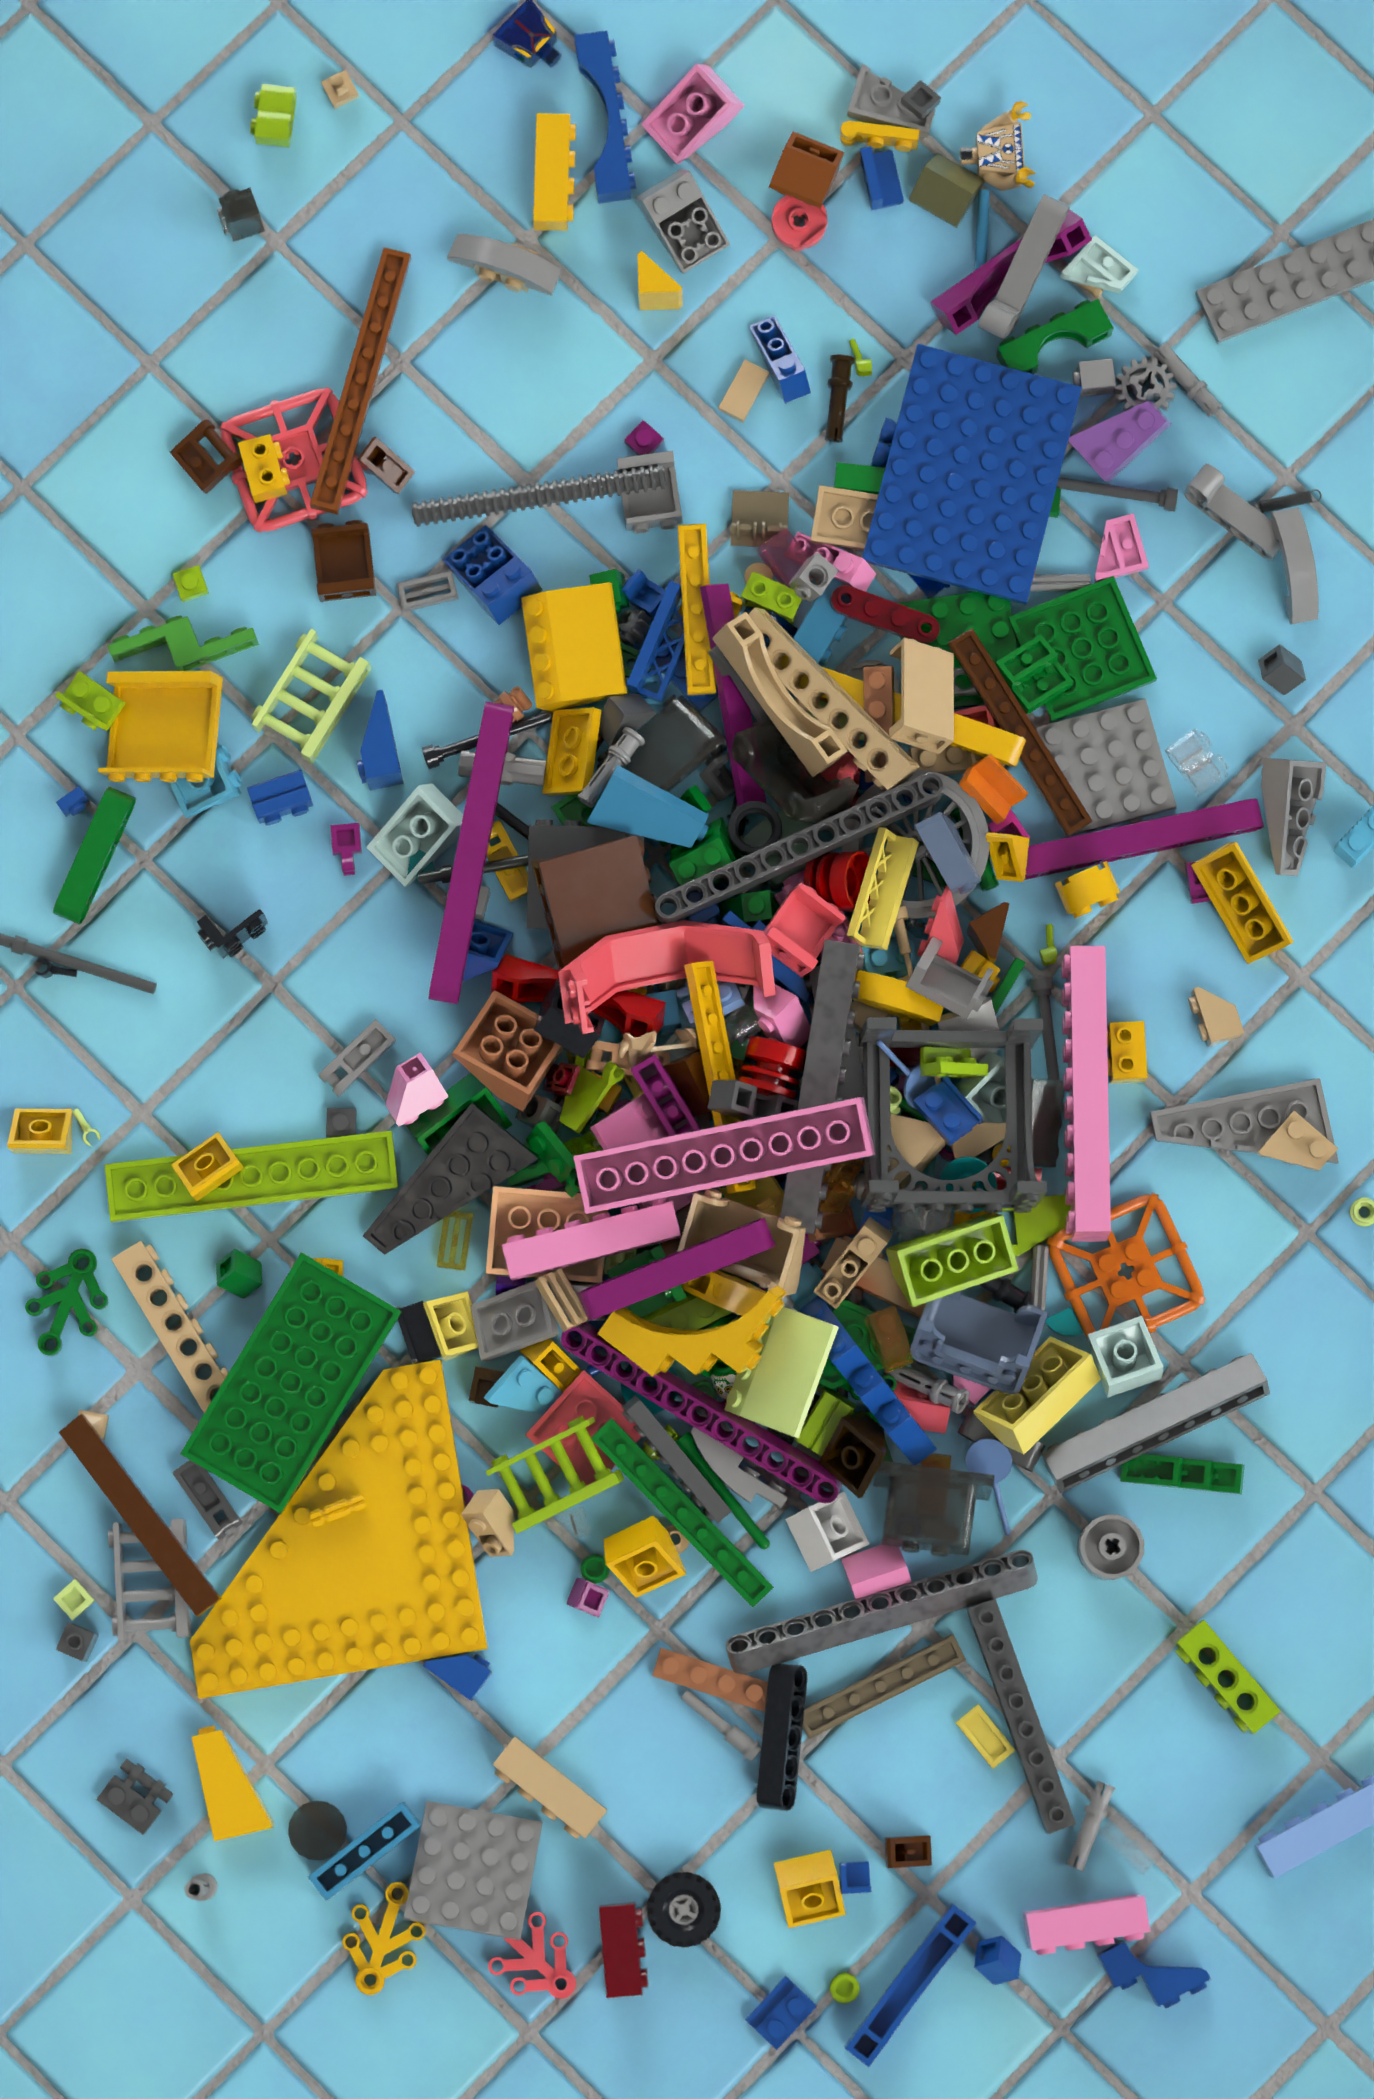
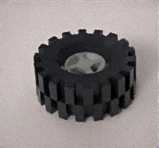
M676 1872L664 1877L655 1885L647 1902V1918L651 1929L659 1939L674 1947L688 1948L699 1945L707 1940L717 1928L721 1914L719 1896L713 1885L704 1877L692 1872Z

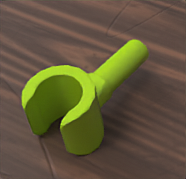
M851 339L849 344L855 358L856 374L858 376H871V359L862 360V354L856 340Z
M1052 924L1046 925L1047 948L1039 950L1043 966L1054 964L1057 961Z

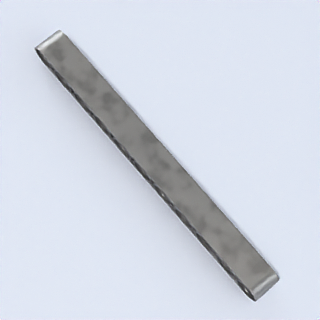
M936 773L923 774L668 891L656 900V917L664 924L680 921L874 832L879 827L887 826L940 800L944 788L943 779ZM926 783H933L938 787V791L934 794H928L922 787ZM900 795H907L911 798L912 803L908 806H901L896 798ZM874 807H881L885 810L886 815L882 818H875L871 815L870 810ZM848 819H855L859 822L860 826L856 830H849L844 826V822ZM821 831H829L833 834L834 838L830 842H822L818 838V834ZM795 843H803L807 846L808 850L804 854H796L793 852L792 846ZM769 855H777L780 857L781 863L778 866H770L766 863L765 859ZM743 867H751L755 874L747 879L743 878L739 871ZM717 879H725L729 886L727 889L720 891L714 888L713 883ZM691 891H698L702 894L703 898L699 902L693 903L686 896ZM665 903H672L677 909L673 914L666 915L661 912L660 908Z
M1026 1550L1014 1551L735 1635L726 1643L731 1667L737 1674L750 1673L1029 1589L1038 1581L1033 1555Z

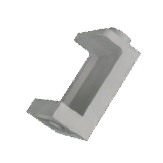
M673 451L617 458L618 473H621L623 469H627L628 472L631 471V468L640 470L641 466L647 469L649 465L658 467V464H662L666 479L665 489L656 487L654 491L652 488H648L647 492H644L642 489L639 490V493H635V491H630L628 495H626V492L621 493L627 531L633 530V533L636 534L645 533L650 530L649 528L661 527L663 530L676 528L677 524L683 523Z
M932 937L905 987L968 1019L972 1009L978 1012L994 983L989 980L993 970L988 967L984 977L980 978L938 956L937 952L943 942Z

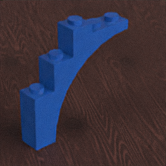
M816 1296L797 1312L839 1327L828 1357L912 1465L915 1467L936 1451V1446L878 1373L821 1297Z

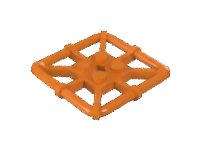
M1152 1192L1151 1195H1141L1110 1208L1112 1221L1146 1206L1135 1236L1117 1243L1111 1230L1107 1238L1109 1247L1091 1254L1064 1243V1241L1071 1238V1233H1066V1228L1058 1231L1052 1238L1049 1237L1046 1245L1049 1246L1051 1261L1066 1292L1064 1297L1066 1301H1070L1087 1339V1335L1096 1332L1080 1295L1099 1287L1108 1303V1308L1099 1330L1109 1327L1116 1307L1133 1300L1145 1321L1149 1333L1157 1331L1156 1328L1193 1312L1205 1302L1206 1298L1203 1297L1204 1292L1201 1282L1186 1251L1188 1248L1185 1241L1182 1242L1168 1209L1163 1201L1158 1198V1194ZM1155 1209L1172 1247L1151 1256L1143 1236L1152 1212ZM1060 1251L1088 1261L1097 1280L1076 1288ZM1176 1255L1192 1292L1163 1282L1154 1263ZM1125 1263L1127 1267L1132 1266L1134 1271L1130 1273V1279L1118 1275V1271L1121 1270V1264ZM1160 1289L1188 1301L1151 1317L1142 1296Z

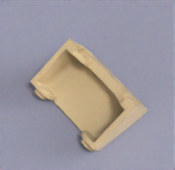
M710 1188L705 1189V1192L694 1193L678 1251L757 1219L765 1218L776 1245L723 1267L720 1270L759 1283V1287L768 1288V1291L778 1285L787 1292L785 1296L795 1294L799 1285L806 1228L801 1225L802 1221L800 1219L785 1216L783 1219L723 1198L722 1192Z

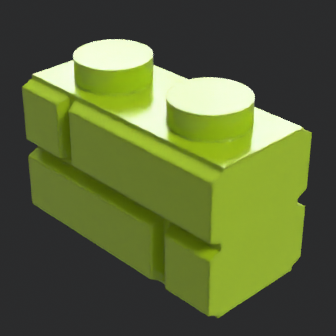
M825 1388L803 1424L799 1438H795V1440L822 1456L841 1418L854 1414L853 1410L856 1404L836 1391Z

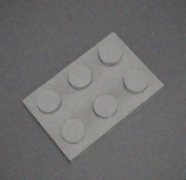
M535 1281L470 1305L481 1360L488 1362L559 1335L557 1320L534 1283Z

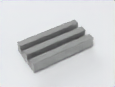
M452 570L396 583L403 612L458 599ZM446 579L449 582L435 587L404 593L405 589ZM451 590V593H447V594H442V595H438V596H434V597H430V598H426V599H422V600H418V601H413V602H409V603H407V601H406V600H411V599H415V598H419V597H423V596H427V595H431V594H435V593H439V592H444V591Z

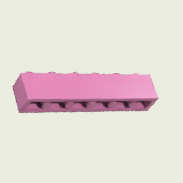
M666 1198L650 1201V1207L638 1210L637 1205L623 1208L620 1215L610 1217L609 1213L595 1215L592 1217L593 1222L582 1224L581 1220H575L565 1223V1229L553 1231V1227L537 1230L534 1237L525 1239L524 1234L507 1238L508 1243L503 1244L502 1248L510 1279L513 1281L681 1238L682 1235L674 1204L672 1201L667 1202Z

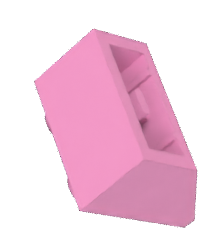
M421 1052L397 1066L394 1072L385 1106L398 1126L413 1123L418 1119L419 1114L428 1109H436L443 1104L444 1099L449 1097Z

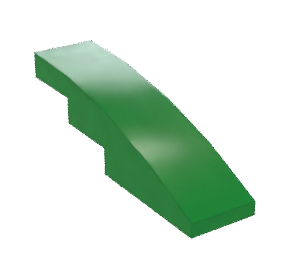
M1142 1454L1122 1464L1120 1482L1242 1494L1245 1465Z

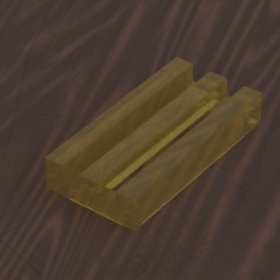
M454 1211L443 1219L437 1268L466 1271L474 1213ZM450 1217L455 1218L451 1250L449 1263L444 1262L449 1223ZM461 1219H467L460 1264H455Z

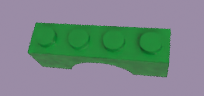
M1099 299L1092 302L1085 300L1074 307L1075 310L1067 314L1060 312L1050 318L1049 323L1041 327L1039 324L1033 325L1024 332V335L1016 339L1012 336L1003 340L999 344L1000 347L997 348L996 357L1001 366L1035 374L1038 368V354L1047 343L1056 339L1066 338L1077 341L1085 348H1088L1111 337L1114 327Z

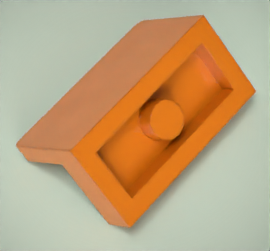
M992 754L987 755L968 767L958 784L970 797L976 799L981 809L996 825L1005 820L1013 805L1025 799L1028 795V792Z

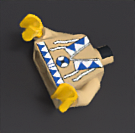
M1017 101L1014 103L1012 110L996 117L982 127L981 131L976 134V147L960 148L961 165L977 164L978 177L983 178L986 183L1001 191L1018 188L1022 184L1027 188L1034 186V182L1027 178L1036 173L1030 168L1024 167L1021 122L1017 123L1018 119L1026 121L1031 118V113L1029 112L1021 114L1022 109L1029 105L1023 101Z

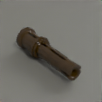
M831 355L832 372L831 378L828 379L827 383L831 389L825 440L831 442V439H834V443L843 442L847 391L851 389L853 384L850 377L851 367L855 364V358L847 355Z

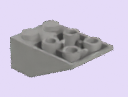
M680 169L635 197L648 223L682 273L687 272L730 245L690 171Z

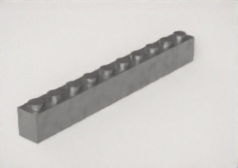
M831 940L824 941L798 1110L842 1101V1097L837 1096L839 1084L844 1085L847 1068L842 1067L843 1056H849L851 1039H847L846 1036L848 1027L853 1028L856 1010H851L852 998L858 999L860 981H855L857 969H863L865 953L860 952V945ZM832 1164L787 1173L780 1218L784 1219L785 1216L800 1219L802 1221L801 1225L806 1228L805 1233L815 1235L816 1229H821L824 1212L819 1211L820 1200H826L828 1183L823 1182L825 1171L830 1172Z

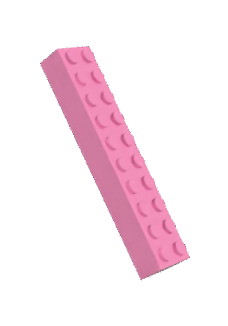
M1070 946L1068 955H1064L1061 962V978L1067 979V983H1064V989H1062V1007H1067V1011L1064 1012V1017L1062 1018V1034L1068 1035V1039H1065V1046H1063V1063H1068V1068L1065 1069V1074H1063V1091H1069V1096H1066V1102H1064V1119H1069V1125L1066 1126L1064 1131V1147L1070 1148V1153H1067V1159H1065V1176H1070V1182L1067 1183L1065 1188V1204L1071 1205V1211H1068V1216H1066V1233H1071V1242H1106L1111 1232L1105 946Z
M864 1097L573 1157L584 1211L587 1214L875 1155Z

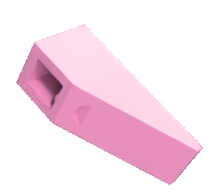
M799 532L796 533L783 555L785 558L802 566L806 559L818 552L839 570L834 577L835 579L846 585L865 592L867 591L876 573L864 558L829 544L810 543L811 537Z

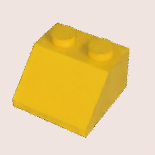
M654 1515L603 1539L605 1564L635 1598L686 1575V1570L669 1532Z
M831 1849L773 1863L788 1928L846 1915Z

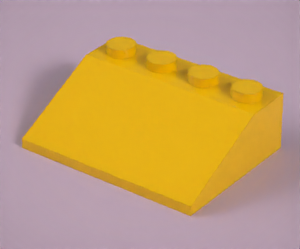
M612 583L549 590L521 597L536 708L553 712V710H564L608 699V697L627 694Z

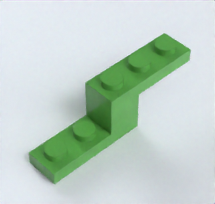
M175 616L168 619L166 624L162 626H147L139 631L140 634L132 637L128 635L117 637L112 641L113 644L107 645L113 661L117 662L167 643L177 670L189 671L257 646L259 642L253 627L250 629L241 627L233 630L231 636L222 639L220 637L208 639L204 642L203 646L199 647L188 616L183 618L182 616Z

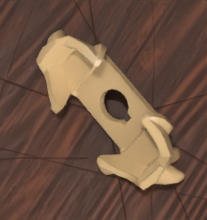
M694 1028L676 1029L675 1034L680 1042L678 1044L654 1046L657 1037L656 1031L646 1033L640 1037H633L628 1032L622 1034L623 1040L619 1047V1057L623 1058L627 1052L628 1063L633 1068L636 1066L637 1056H645L652 1051L685 1048L689 1051L699 1050L697 1030Z

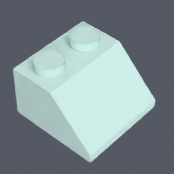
M1142 1316L1087 1335L1093 1360L1100 1374V1381L1107 1398L1162 1379L1164 1367Z

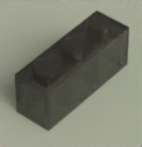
M1032 1077L1033 1164L1036 1167H1056V1160L1059 1156V1130L1062 1126L1061 1105L1064 1099V1081Z

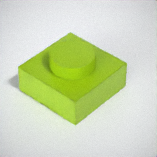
M199 565L172 574L182 602L209 594Z

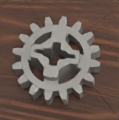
M1143 357L1140 364L1135 359H1132L1130 363L1131 368L1125 365L1122 367L1121 372L1123 375H1117L1115 380L1120 385H1116L1114 393L1121 394L1117 397L1116 402L1117 404L1125 403L1123 411L1152 400L1155 401L1154 404L1158 409L1168 410L1169 404L1167 401L1173 402L1175 395L1171 392L1175 391L1176 384L1169 383L1173 379L1174 374L1165 373L1166 364L1158 367L1156 366V358L1150 364L1147 363L1146 357ZM1138 372H1145V373H1143V374H1141V375H1138V376H1137V375H1134V374H1136V373H1138ZM1155 375L1161 380L1162 384L1158 383ZM1149 379V388L1147 392L1144 393V396L1141 397V389L1143 385L1146 384V381ZM1128 392L1133 394L1135 401L1131 399Z

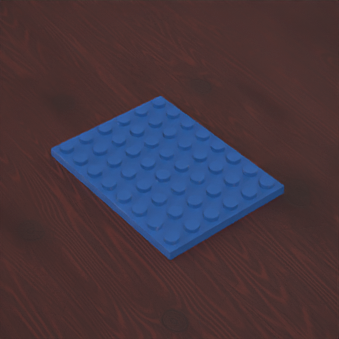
M917 344L862 558L869 564L1026 605L1082 387Z

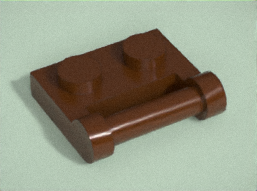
M209 419L198 424L170 451L181 467L206 494L226 475L240 467L243 463L240 455L236 452L233 453L214 430L215 426ZM203 437H206L225 459L219 465L199 442Z

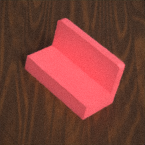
M896 1381L897 1385L893 1392L921 1428L925 1431L946 1433L951 1408L942 1403L935 1404L928 1395Z

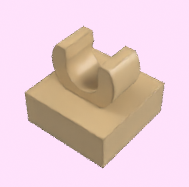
M346 70L321 81L322 87L334 109L359 97Z

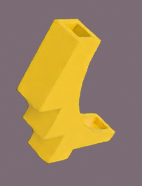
M777 1285L770 1289L757 1305L741 1318L726 1325L709 1329L682 1330L661 1326L639 1317L624 1307L611 1313L598 1332V1335L652 1377L661 1371L665 1373L675 1360L695 1375L704 1370L708 1372L715 1365L718 1358L740 1374L748 1368L753 1370L761 1360L762 1356L759 1352L764 1345L758 1340L767 1331L769 1326L765 1323L770 1316L775 1317L785 1303L781 1300L787 1292Z

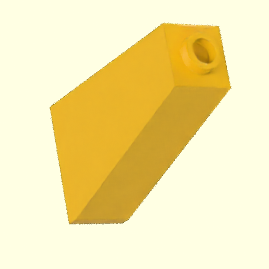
M215 1725L197 1729L199 1735L192 1736V1742L214 1841L274 1828V1822L224 1730L216 1731Z

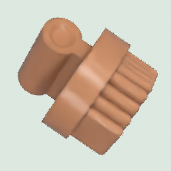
M519 686L514 687L509 694L504 691L499 695V699L493 702L514 706V712L512 713L513 722L523 718L524 714L522 712L532 707L531 700Z

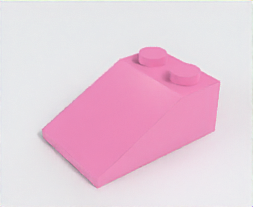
M696 63L641 125L676 164H680L726 127L745 105L710 66Z

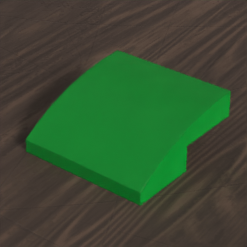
M1042 634L995 662L999 672L1027 715L1071 688L1074 683L1057 661L1058 654Z

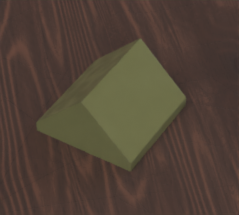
M936 153L924 166L909 197V201L957 228L985 181L957 163Z

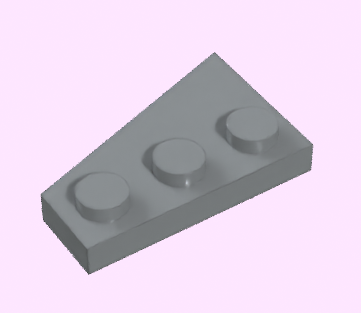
M862 64L847 111V117L873 124L919 129V136L928 138L935 115V108L921 121L901 104V99L907 92H903L891 85L892 82L887 78H880L870 72L869 67Z

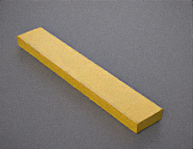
M706 523L678 525L688 696L716 694L713 660L708 653L711 648L700 587L710 585Z

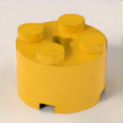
M1107 861L1100 864L1101 870H1099L1098 865H1095L1064 879L1066 884L1064 886L1061 881L1054 883L1067 915L1072 914L1075 919L1091 912L1090 905L1098 902L1100 907L1119 900L1117 894L1120 893V890Z

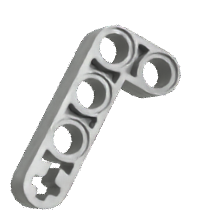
M1204 464L1187 486L1184 493L1186 499L1267 560H1273L1281 550L1280 541L1275 540L1272 520L1223 484L1225 478L1216 468L1209 464Z

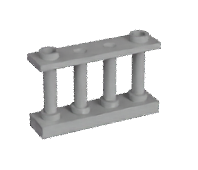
M183 1518L171 1519V1526L168 1527L188 1553L186 1520ZM113 1523V1530H108L109 1547H114L117 1618L112 1619L113 1636L118 1635V1641L123 1642L127 1641V1632L171 1629L172 1632H176L179 1638L192 1637L190 1607L173 1585H170L169 1588L125 1591L124 1573L162 1570L154 1559L124 1561L123 1544L141 1542L133 1531L123 1532L121 1523ZM156 1600L175 1602L176 1614H171V1617L126 1619V1602Z

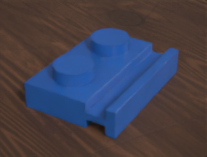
M947 1077L943 1078V1081L938 1085L935 1084L913 1100V1106L949 1146L969 1133L974 1126L980 1125L983 1122V1117Z
M785 1976L745 2020L778 2050L817 2005Z

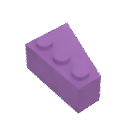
M1146 401L1069 437L1068 441L1104 481L1110 482L1172 423L1154 403Z

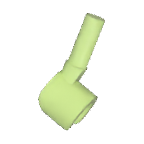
M78 1108L75 1109L72 1113L84 1132L83 1141L91 1146L86 1138L87 1134L95 1132L99 1140L101 1135L98 1130L90 1127Z

